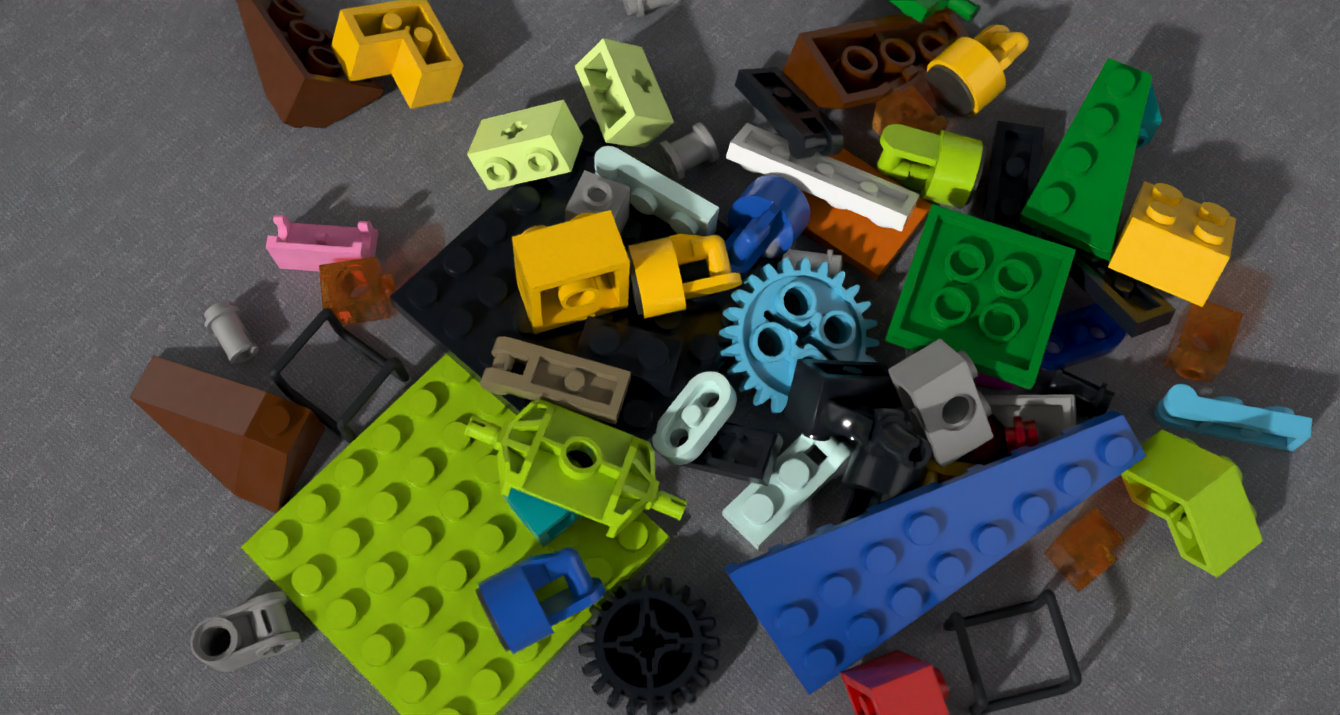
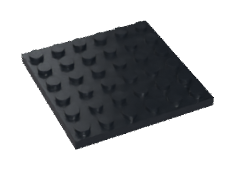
M589 118L579 127L584 137L571 172L515 184L389 297L392 307L479 383L485 368L491 367L495 357L491 352L497 337L500 336L575 355L586 320L538 334L533 333L517 285L512 237L520 235L525 230L534 226L544 225L549 227L566 222L565 209L584 170L595 174L594 156L602 147H616L654 169L626 145L606 143L598 123L592 118ZM631 203L629 204V218L620 234L626 251H628L629 245L677 235L669 223L653 214H643L634 208ZM717 219L716 232L713 235H719L725 242L732 233L730 228ZM760 256L746 275L741 278L742 284L726 291L686 299L685 310L645 319L643 314L638 315L629 281L628 308L595 318L684 341L682 354L670 393L630 383L616 424L595 418L591 419L652 444V437L656 433L658 420L688 382L703 372L712 371L721 374L735 359V356H722L720 352L732 345V339L719 335V331L733 326L734 323L722 315L723 311L729 307H740L732 299L731 294L738 289L749 292L743 281L745 278L753 274L761 280L760 268L770 264L777 272V266L767 258ZM706 259L679 265L682 283L710 277ZM785 293V307L796 297L795 295ZM764 312V317L772 322L774 319L770 313ZM522 363L513 364L511 372L523 375L526 365ZM491 393L515 415H518L532 402L531 400L510 394L497 395ZM574 450L567 453L568 460L576 467L588 468L593 465L590 456L583 451Z

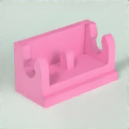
M286 215L273 216L274 224L278 227V236H268L265 248L280 269L372 275L379 232L377 229H374L370 221H359L358 227L291 223Z

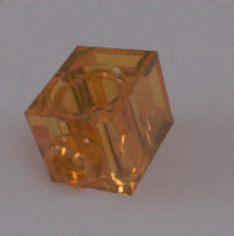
M377 256L319 265L323 309H332L342 326L391 318L389 297L396 291L392 272H384ZM370 286L364 295L350 297L357 287Z
M1206 301L1203 307L1190 302L1180 314L1163 365L1176 369V372L1186 379L1211 382L1226 366L1243 314ZM1192 337L1203 339L1208 344L1210 351L1197 347Z

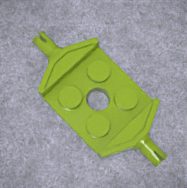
M543 399L530 402L511 422L505 420L502 428L472 415L465 430L464 436L494 445V449L498 451L497 460L501 495L508 497L511 488L532 495L609 526L606 536L610 538L616 537L644 509L649 510L652 508L680 521L686 508L687 499L658 490L660 482L655 480V454L650 442ZM574 450L583 451L590 456L593 465L588 468L576 467L568 460L567 453Z

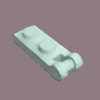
M605 146L596 152L594 156L595 174L629 186L630 203L638 211L646 215L653 214L669 223L677 234L709 236L716 232L718 206L616 147Z
M801 434L777 458L768 486L751 483L723 510L722 516L759 550L850 461L854 447L846 440L840 442L835 436H831L828 441H817ZM815 446L827 456L826 460L819 466L807 456Z

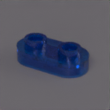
M1097 303L1055 316L1048 342L1055 343L1059 347L1060 352L1051 353L1045 349L1040 367L1047 370H1058L1059 367L1064 369L1110 354L1122 342L1126 332ZM1096 327L1101 329L1105 338L1099 339L1094 337L1090 333V328Z

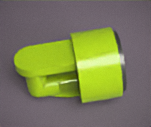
M891 124L884 128L880 137L883 151L877 163V169L882 175L891 177L908 188L920 191L921 199L957 209H962L971 202L980 181L985 161L986 149L981 140L945 130H940L937 135L901 124Z

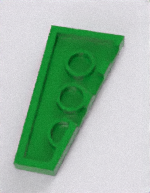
M1111 58L1107 59L1020 214L1021 223L1110 262L1153 75Z

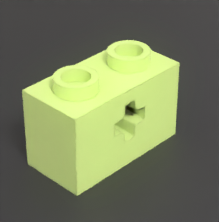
M603 38L575 65L606 143L646 148L674 123L641 46Z
M560 100L482 119L467 155L487 189L493 190L571 172L584 136L565 101Z

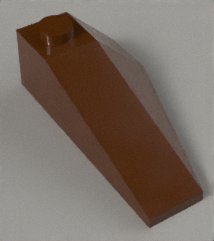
M236 0L265 95L284 124L295 128H303L304 126L326 128L381 96L384 89L375 77L349 82L331 48L334 35L327 29L320 30L304 19L307 11L295 0Z
M950 8L938 10L922 23L901 13L799 33L782 72L817 107L845 109L882 100L926 71L928 64L958 38H971V36Z
M154 355L130 396L141 409L236 497L273 513H277L287 504L325 430V426L311 409L269 392Z

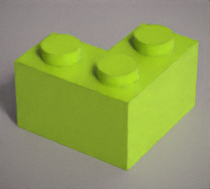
M1161 429L1141 445L1147 456L1121 474L1131 501L1167 521L1180 556L1216 578L1263 542L1255 520L1257 513L1253 505L1248 501L1241 482L1243 474L1239 467L1230 458L1223 455L1217 456L1199 447L1189 438L1182 439Z

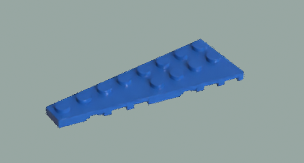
M1113 410L1060 431V436L1033 447L1025 445L1012 450L1010 456L988 465L977 464L965 469V474L943 483L932 482L866 509L867 513L835 526L829 523L815 529V534L785 545L782 542L769 547V552L740 564L734 561L726 566L724 570L804 689L811 695L839 675L840 672L849 668L1147 455L1124 415Z

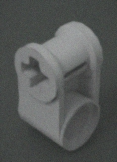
M277 591L257 596L239 607L206 618L200 622L193 630L190 639L191 650L195 657L214 670L226 673L235 671L263 658L285 653L301 643L299 633L292 632L284 605L288 602L285 592ZM229 633L231 635L229 648L220 656L213 657L210 649L212 642L221 634Z

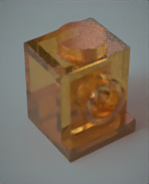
M912 85L902 92L897 89L876 102L877 108L874 111L871 127L879 137H881L884 128L891 124H901L938 135L940 130H946L948 121L943 115L938 116Z
M1094 508L1058 537L1044 554L1079 593L1119 560L1112 551L1124 539L1103 515Z

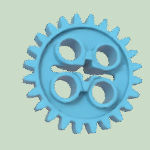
M806 257L797 262L795 270L789 258L778 262L777 272L770 264H767L759 269L761 280L753 274L743 280L749 292L738 289L731 294L732 299L740 307H729L722 314L734 322L733 326L719 331V335L732 339V345L720 351L721 355L727 357L735 356L737 362L727 370L728 375L742 373L745 379L741 382L738 390L742 392L754 387L757 391L753 404L757 406L771 399L770 409L771 414L774 415L781 413L786 407L797 359L828 360L822 354L828 353L834 360L876 362L872 357L865 354L866 349L879 345L878 340L866 337V330L878 325L876 320H864L862 313L871 306L870 301L855 302L853 298L860 289L858 284L847 289L842 287L845 278L844 271L835 274L831 278L827 277V262L817 265L813 272L811 271L809 258ZM785 293H791L798 298L800 302L798 316L786 310L784 305ZM764 312H769L776 322L768 321L764 317ZM826 320L833 322L838 327L839 340L837 344L830 342L825 336L824 325ZM797 329L803 332L801 341L806 344L801 347L795 344L798 336L793 331ZM760 332H765L773 338L775 351L772 356L763 354L759 349L758 336Z

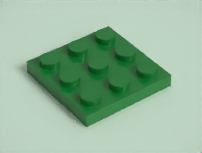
M932 204L885 341L918 352L936 340L941 339L954 351L959 352L963 350L974 363L977 372L1031 390L1039 372L1076 249Z

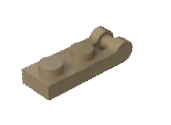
M497 337L491 352L495 358L492 366L485 368L480 382L482 388L497 395L510 394L531 401L543 399L584 416L612 424L617 423L631 381V371L510 337ZM522 363L526 365L523 375L511 372L513 364Z

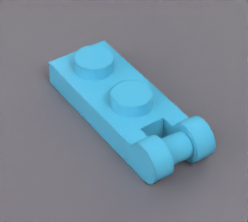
M1185 384L1173 386L1154 409L1156 421L1167 428L1290 452L1295 451L1311 438L1312 418L1295 415L1292 409L1281 406H1269L1263 409L1246 406L1242 400L1228 396H1220L1213 399L1199 397L1192 387Z

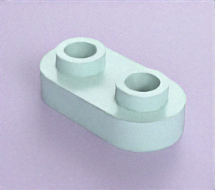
M712 371L696 375L688 382L658 420L657 430L652 437V443L657 452L667 462L675 465H684L695 460L733 413L737 403V396L728 380L722 374ZM719 398L713 407L707 408L710 400ZM689 436L682 446L676 447L677 442L681 438Z

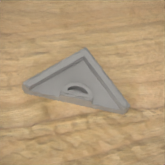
M1076 395L984 396L990 406L991 413L1005 427H1014L1013 416H1021L1022 421L1035 419L1039 444L1060 436V431L1076 425Z

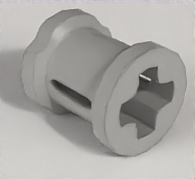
M700 122L693 125L692 132L671 143L665 140L658 144L659 152L666 168L677 181L685 177V171L706 160L712 163L719 159L718 149L711 134Z

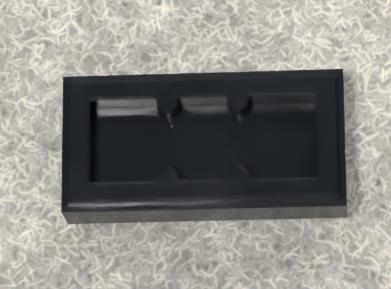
M725 422L695 460L680 466L768 486L784 440L778 433ZM689 436L682 437L677 447L682 446Z

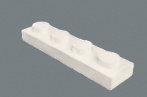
M746 123L730 142L726 159L740 164L747 171L782 177L792 182L801 191L822 198L835 208L848 209L869 218L878 226L893 228L902 232L912 215L920 196L918 193L841 161L823 156L819 152H816L811 158L795 159L790 153L788 141L785 138L749 123Z

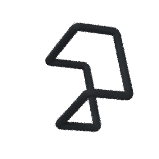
M330 308L323 309L272 366L269 372L270 378L288 398L298 405L311 409L321 423L348 443H352L357 438L348 426V423L385 379L391 374L401 382L409 380V375L399 358L393 357L389 360L384 358L346 330ZM326 320L338 336L382 367L338 421H335L290 387L280 374Z
M1050 589L1044 590L1035 600L963 618L959 612H953L944 623V628L947 631H956L977 700L969 708L971 715H981L1062 695L1078 687L1082 682L1081 672L1056 596ZM1047 603L1071 678L1061 684L988 702L966 627L1041 609Z

